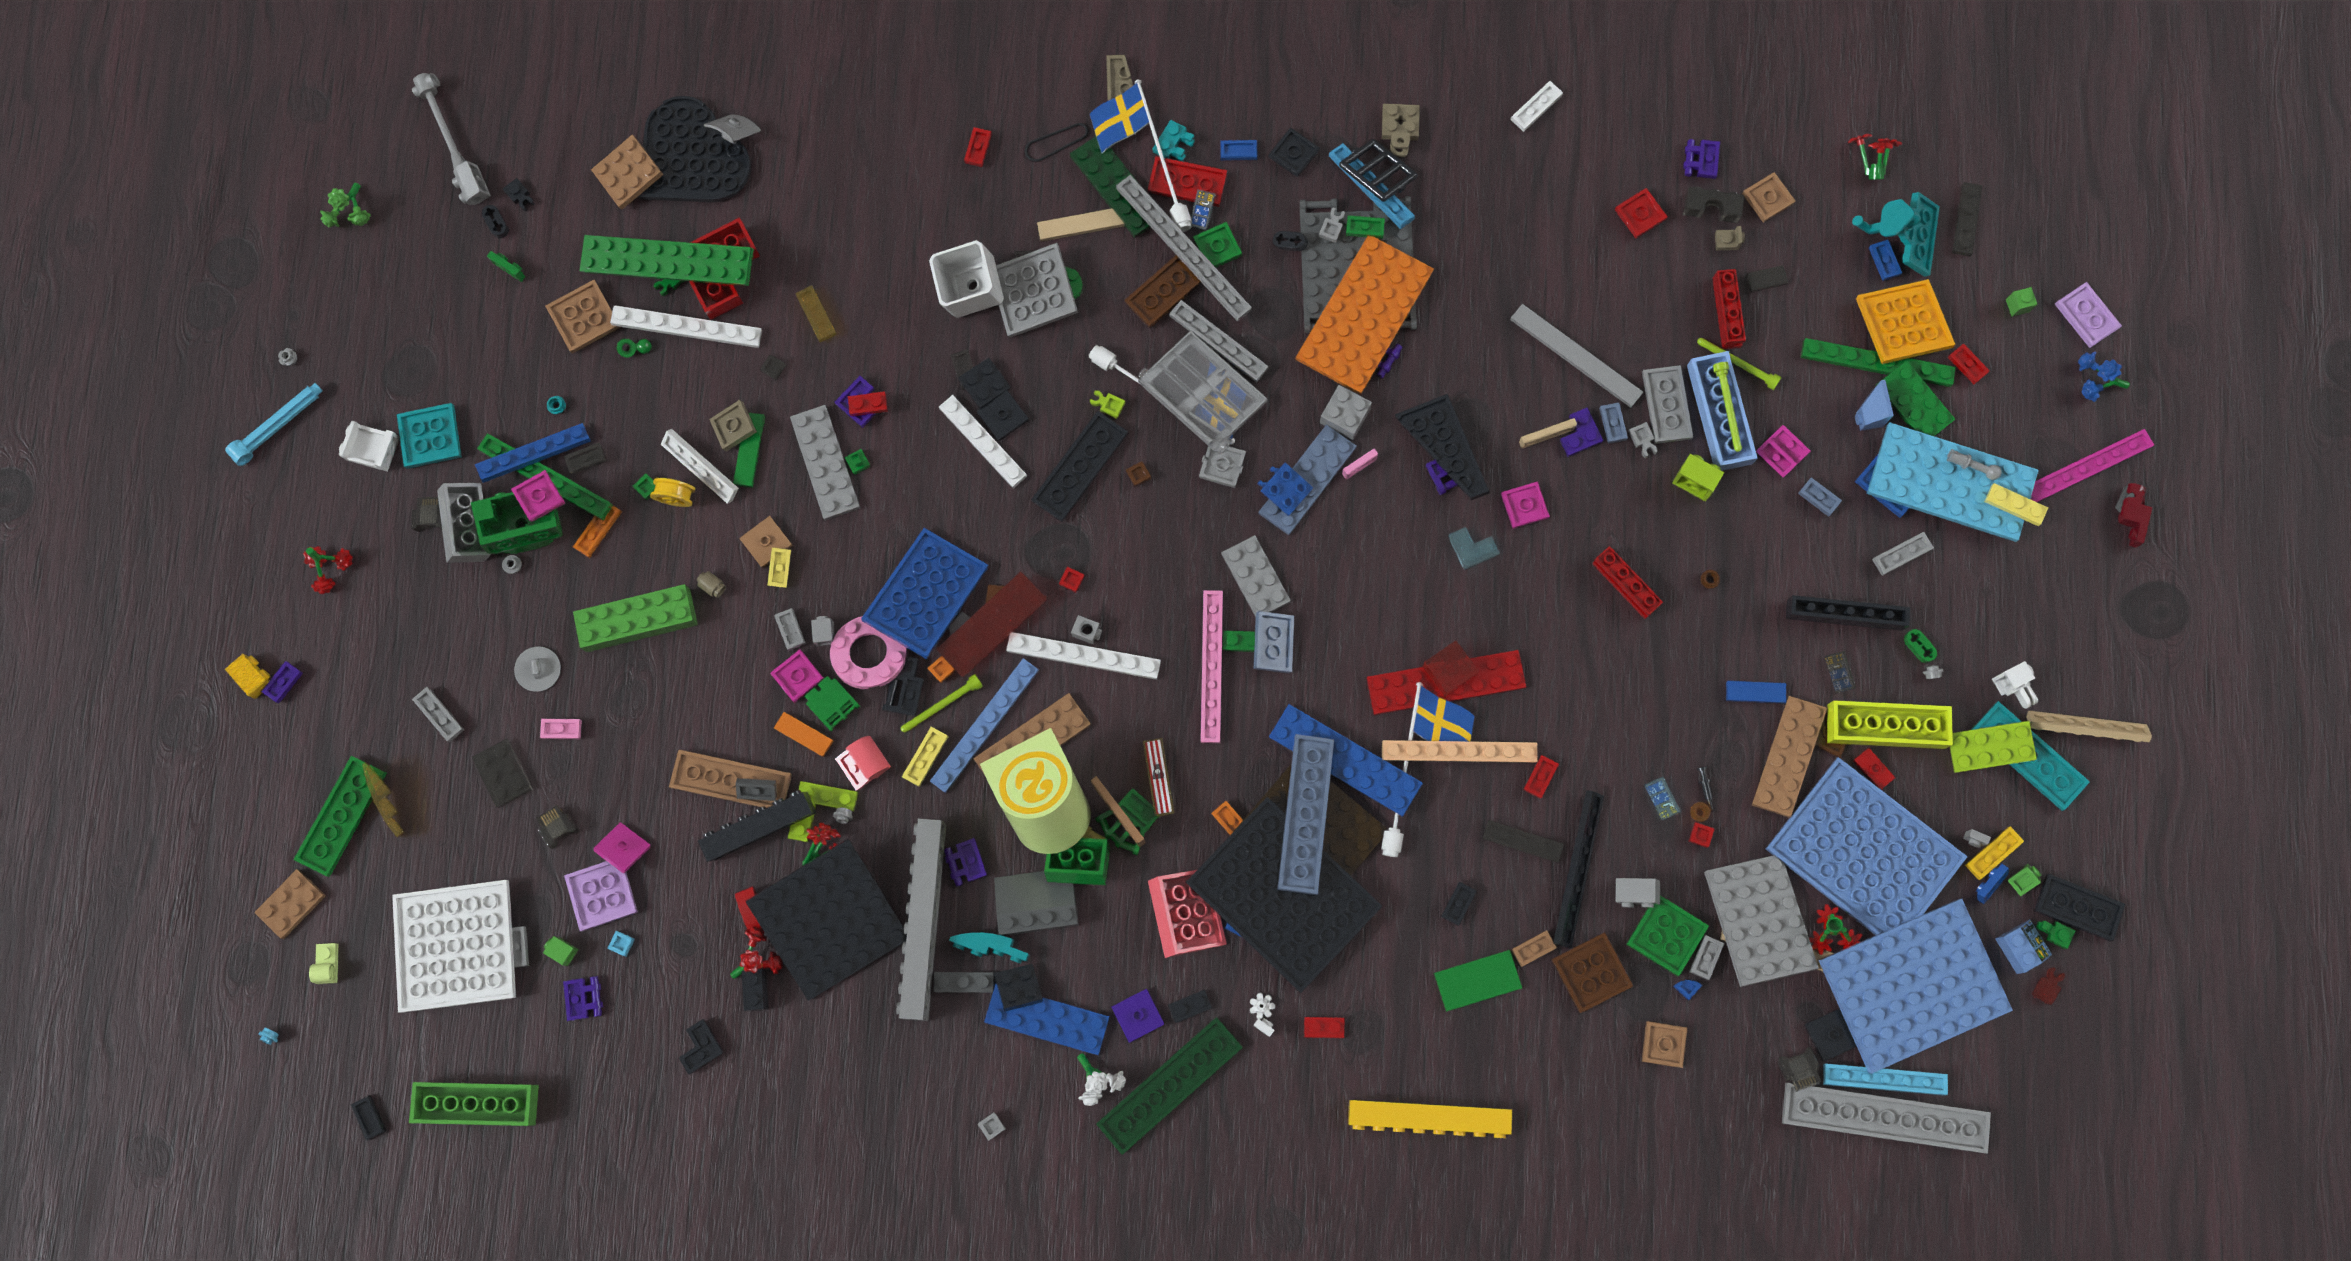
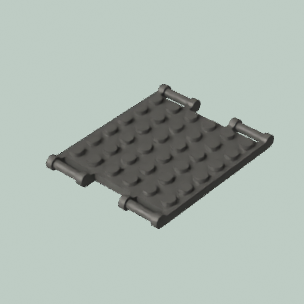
M1411 197L1398 198L1411 211ZM1334 198L1330 201H1305L1304 199L1299 201L1300 232L1308 239L1307 247L1301 251L1304 333L1312 331L1315 324H1310V320L1319 319L1367 238L1346 236L1347 217L1385 218L1383 239H1377L1413 257L1412 222L1400 229L1382 210L1379 211V207L1373 202V211L1345 212L1344 219L1339 222L1343 224L1337 242L1334 243L1319 237L1325 218L1331 219V212L1306 213V209L1331 208L1332 210V208H1335L1334 215L1340 216L1341 212H1337V199ZM1416 303L1407 316L1410 317V320L1404 321L1401 328L1417 330Z

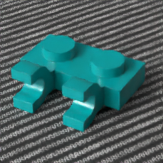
M1172 120L1169 121L1158 141L1164 158L1170 159L1172 156L1183 162L1186 157L1184 154L1185 150L1177 146L1181 141L1192 147L1195 143L1194 135L1186 132V127ZM1155 144L1152 151L1153 153L1159 155L1157 146Z

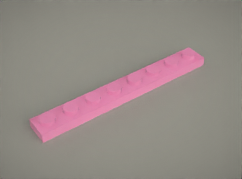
M1204 591L1201 743H1220L1223 591Z

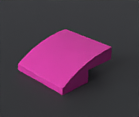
M1784 425L1756 450V453L1783 478L1811 452Z

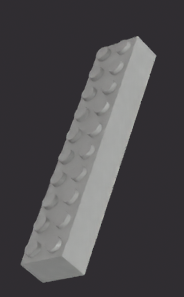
M918 819V824H914L916 843L912 844L914 863L910 864V875H913L912 883L909 882L908 894H911L910 902H907L906 914H909L908 922H905L904 934H907L906 942H903L902 954H905V960L901 962L900 974H903V981L899 982L898 994H901V1002L897 1003L896 1014H899V1018L904 1020L928 1021L946 824L942 820Z

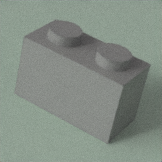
M1616 878V902L1622 904L1624 908H1634V904H1641L1642 908H1654V905H1660V881L1657 879Z

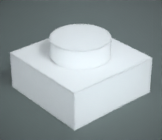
M1265 1018L1262 1021L1257 1019L1253 1025L1268 1037L1274 1032V1029H1272L1273 1024Z

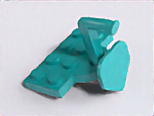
M1920 192L1912 193L1910 206L1902 199L1885 204L1882 209L1880 223L1868 224L1859 215L1853 218V225L1867 234L1880 233L1884 237L1898 235L1901 242L1905 245L1903 263L1922 276L1931 275L1940 206Z

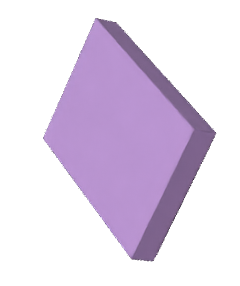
M2087 282L2055 303L2056 307L2089 348L2122 327Z

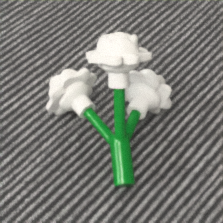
M1083 1053L1078 1055L1077 1059L1086 1071V1092L1082 1094L1083 1096L1079 1097V1100H1083L1084 1105L1092 1106L1098 1104V1099L1102 1097L1100 1093L1102 1090L1107 1089L1108 1082H1110V1092H1114L1115 1089L1121 1091L1126 1082L1123 1071H1119L1114 1075L1106 1074L1092 1067Z

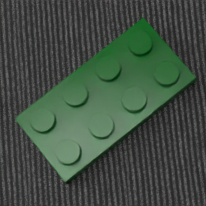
M1905 361L1882 379L1886 381L1891 405L1912 430L1935 436L1955 420L1908 361Z

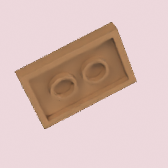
M296 869L254 913L280 939H285L326 895L300 870Z

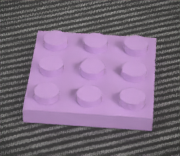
M605 861L564 875L581 932L638 913L627 873L623 874L609 862Z

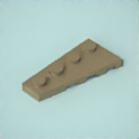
M1125 55L1107 56V97L1109 101L1133 86Z

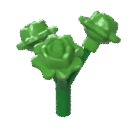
M354 183L348 194H345L343 189L338 190L334 188L328 194V203L334 209L331 212L321 210L320 213L323 216L320 220L329 228L333 226L339 227L336 217L340 214V210L343 211L349 205V200H352L354 212L349 214L348 221L358 226L366 224L371 214L367 213L366 210L361 211L356 201V195L361 186L358 183Z

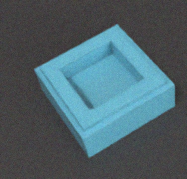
M616 931L607 949L627 957L635 939Z

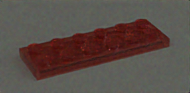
M1019 572L936 650L964 678L1045 603L1047 598L1022 572Z

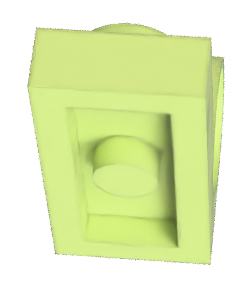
M316 944V964H312L309 969V978L312 983L330 984L338 982L339 944Z

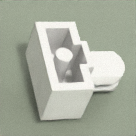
M2026 661L1992 678L2001 695L2006 694L2009 696L2014 693L2023 708L2027 709L2031 705L2038 703V698L2030 687L2029 682L2035 679L2034 671L2030 665H2027Z

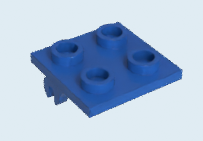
M1284 463L1280 468L1272 466L1269 469L1275 474L1268 482L1260 480L1257 484L1263 487L1260 491L1289 516L1313 487L1287 463Z

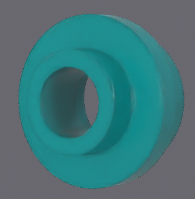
M553 396L547 402L548 411L555 415L561 414L566 408V402L560 396ZM555 404H560L558 408H554Z

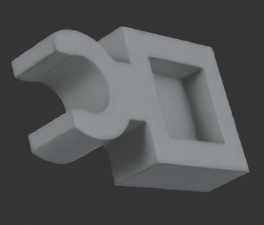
M1332 208L1330 213L1331 219L1325 218L1319 237L1336 243L1343 224L1339 222L1344 219L1345 212L1342 211L1340 216H1335V208Z
M1647 422L1629 429L1628 432L1635 447H1642V456L1644 458L1648 457L1647 449L1652 450L1654 455L1657 453V447L1651 444L1655 438Z

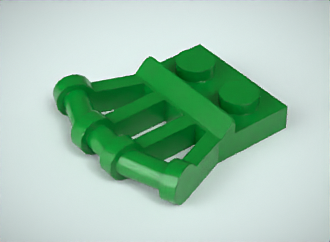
M1133 788L1118 804L1133 822V825L1141 829L1140 834L1143 838L1149 828L1162 815V813L1157 814L1156 808ZM1111 810L1095 818L1104 831L1105 837L1116 843L1115 846L1117 848H1123L1133 852L1134 855H1138L1141 847L1126 841L1130 836L1127 831L1121 837L1115 833L1121 826L1119 820L1110 828L1106 819L1114 815Z

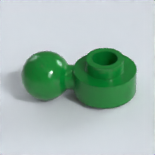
M624 338L618 341L616 346L617 352L626 358L633 356L635 351L647 354L652 348L650 341L647 339H641L638 343H634L632 340ZM625 344L629 345V350L627 351L622 349Z

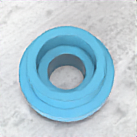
M264 1028L258 1034L261 1036L260 1040L269 1045L272 1042L277 1043L278 1041L277 1037L279 1034L270 1029Z

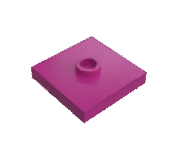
M546 470L511 489L530 522L565 504Z
M1538 481L1501 492L1512 529L1550 517Z
M801 649L770 673L794 703L824 679Z
M620 822L594 847V852L624 874L650 849V844Z

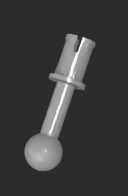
M1951 449L1947 455V461L1960 465L1962 469L1970 467L1981 471L1990 480H1997L2002 474L1999 466H1987L1971 459L1970 454L1964 455Z

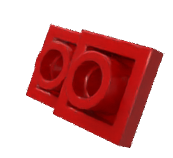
M753 886L735 893L738 908L747 929H751L753 926L762 928L746 904L747 899L757 894Z

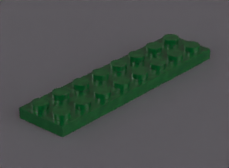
M1216 1017L1097 1122L1096 1125L1123 1155L1243 1047Z

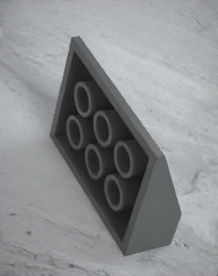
M1044 871L994 878L999 935L1008 936L1079 926L1074 883L1047 882Z

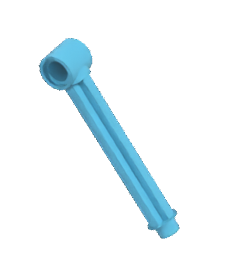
M316 383L310 387L307 385L304 390L242 441L235 440L231 442L225 449L226 453L238 466L247 464L253 458L252 453L317 398L319 399L318 395L323 390Z

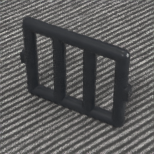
M1371 139L1360 148H1354L1352 153L1339 163V166L1382 202L1387 201L1397 192L1402 193L1406 186L1418 177V174L1376 139ZM1373 147L1381 153L1357 171L1349 165ZM1386 158L1394 164L1371 182L1363 176ZM1400 169L1408 175L1385 193L1377 188L1379 184Z

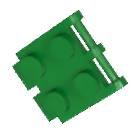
M827 676L818 684L821 688L819 692L814 687L804 697L808 700L806 705L832 732L833 728L841 720L847 719L846 716L855 708L858 709L860 705L835 678L831 680Z

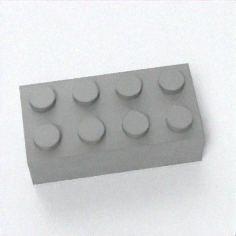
M443 483L437 490L446 563L485 562L491 554H488L480 546L471 502L483 499L481 483Z

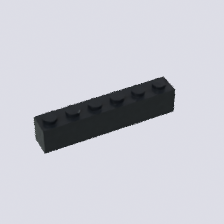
M1792 595L1787 600L1786 619L1903 631L1909 627L1910 607Z
M795 791L789 794L790 798L786 800L780 798L772 802L773 806L767 809L766 806L756 809V814L752 816L746 814L739 817L737 823L731 824L730 822L720 826L721 830L715 833L714 831H709L703 834V838L698 840V843L706 861L713 862L816 814L817 812L808 792Z

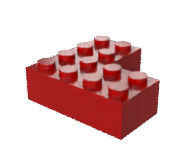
M740 217L690 242L751 247L754 249L752 260L760 257ZM689 281L710 320L743 304L734 285Z

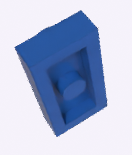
M1889 240L1870 245L1869 250L1882 281L1902 274Z
M2001 864L1999 868L1995 867L1990 872L1989 880L1986 883L1982 882L1976 890L1978 892V901L1983 904L1987 902L2009 875L2008 867Z

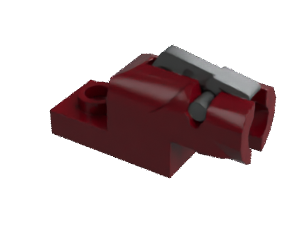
M2130 483L2123 488L2115 508L2119 511V523L2132 527L2128 535L2130 539L2129 546L2137 548L2145 541L2153 507L2144 505L2146 488L2139 484Z

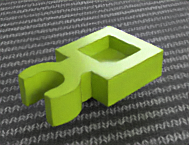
M1095 391L1094 395L1098 396L1099 400L1094 401L1090 399L1091 405L1101 406V412L1118 419L1125 405V400L1110 393L1103 397L1100 391Z

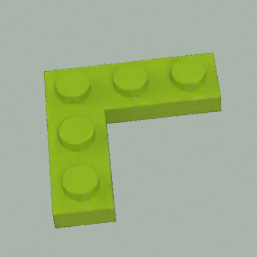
M800 781L799 790L801 792H808L815 809L816 805L832 808H846L854 812L858 792ZM814 815L792 824L788 839L808 842L809 839L806 837L809 833L806 830L811 829Z

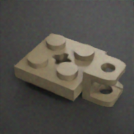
M1383 104L1382 139H1391L1390 152L1397 157H1406L1408 155L1410 140L1418 141L1420 105ZM1401 119L1405 122H1403V124L1400 125L1399 122H1397V120ZM1396 149H1403V151L1397 152Z

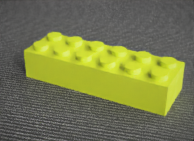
M1832 701L1827 704V743L1945 749L1953 745L1952 706Z

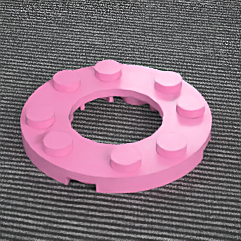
M862 617L855 618L842 626L833 638L830 648L832 666L839 678L852 687L869 689L884 686L895 679L903 669L906 662L907 647L862 622ZM875 635L880 637L887 646L884 660L878 666L872 668L856 666L850 658V649L853 643L862 636Z

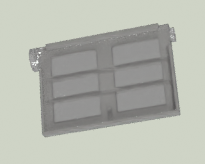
M1192 331L1185 335L1149 370L1144 368L1138 374L1140 377L1138 383L1218 454L1224 453L1232 443L1230 437L1267 402V398Z

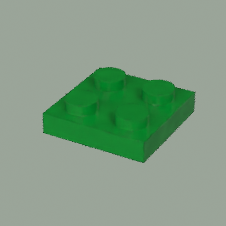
M1227 222L1193 236L1197 248L1215 268L1242 256V252Z

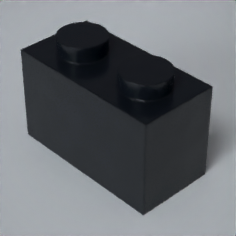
M757 969L756 973L742 971L744 1011L768 1010L766 970Z

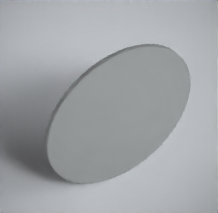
M532 647L525 650L517 658L514 667L518 683L523 688L534 692L544 691L552 687L558 680L561 672V665L557 655L545 647Z

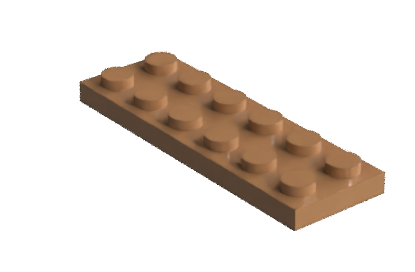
M1068 693L973 759L983 772L980 766L981 763L1049 728L1052 729L1059 745L1062 746L1091 726V724L1070 693Z
M1791 696L1788 697L1752 806L1791 818L1827 711L1826 707Z
M678 750L669 788L757 807L766 806L767 809L773 806L772 802L774 801L737 799V778L775 780L777 788L776 800L780 798L786 800L792 774Z

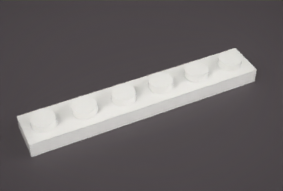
M953 395L939 406L944 415L1012 488H1015L1027 477V474Z

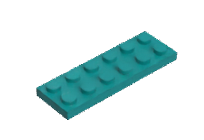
M1998 701L1971 730L2022 721ZM2031 730L2037 760L2009 765L2063 811L2090 781Z

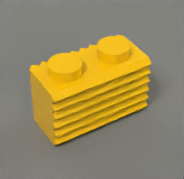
M242 654L225 670L247 696L256 699L263 693L261 691L269 683L271 676L264 669L260 670L257 666L259 662L252 655Z

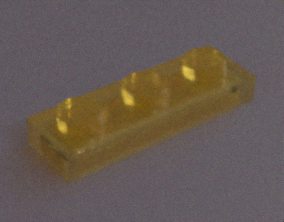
M812 285L795 293L819 342L821 343L837 335Z

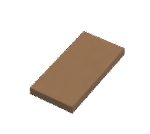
M1098 777L1093 778L1091 783L1094 789L1139 847L1143 846L1146 843L1143 836Z

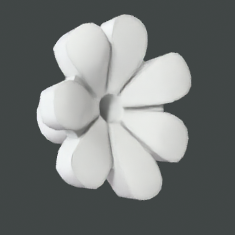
M1258 993L1256 995L1257 999H1250V1004L1253 1005L1250 1008L1251 1014L1257 1013V1019H1262L1263 1015L1267 1018L1271 1017L1272 1013L1270 1010L1275 1009V1003H1270L1272 1000L1270 995H1266L1264 998L1262 993Z

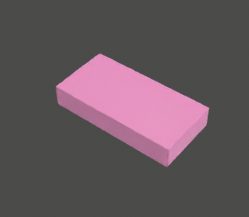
M1372 449L1345 467L1342 473L1345 479H1349L1376 461L1377 451Z

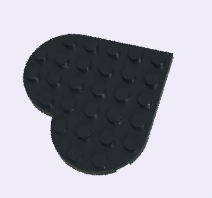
M689 96L669 98L649 114L645 124L643 148L664 175L641 193L638 198L643 200L721 202L730 199L743 189L749 179L751 172L749 154L739 140L733 144L722 138L720 131L704 127L705 123L716 120L713 112L705 103Z

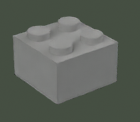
M1338 385L1321 415L1320 423L1324 426L1327 424L1339 434L1353 440L1367 417L1372 402Z

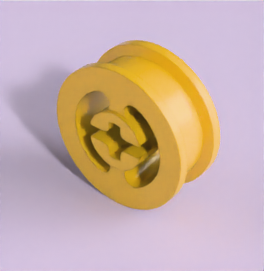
M654 479L655 490L650 494L652 499L673 506H692L690 498L691 493L695 492V487L673 479Z

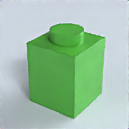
M2031 287L2014 291L2006 299L2012 317L2028 313L2037 305Z
M553 936V938L546 942L543 954L561 965L569 966L579 949L560 937Z

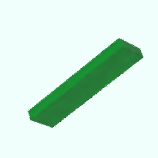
M748 413L757 432L740 442L733 484L753 488L765 416L764 414Z

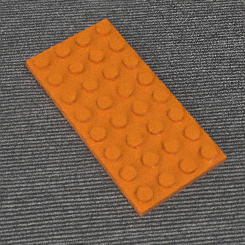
M1367 236L1295 360L1361 395L1428 282L1434 268L1373 236Z

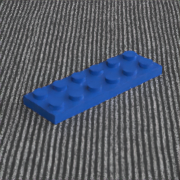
M995 984L984 1023L1099 1056L1110 1017L1047 998H1043L1042 1003L1004 1012L998 988Z

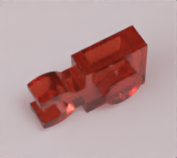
M2054 967L2047 971V979L2045 977L2040 978L2032 992L2033 996L2048 1005L2053 1004L2061 990L2057 983L2065 978L2064 973H2060L2058 978L2054 976L2056 968Z

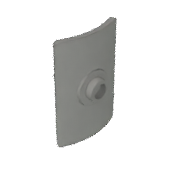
M734 114L704 124V127L720 131L722 138L733 144L740 139L761 131L748 118Z

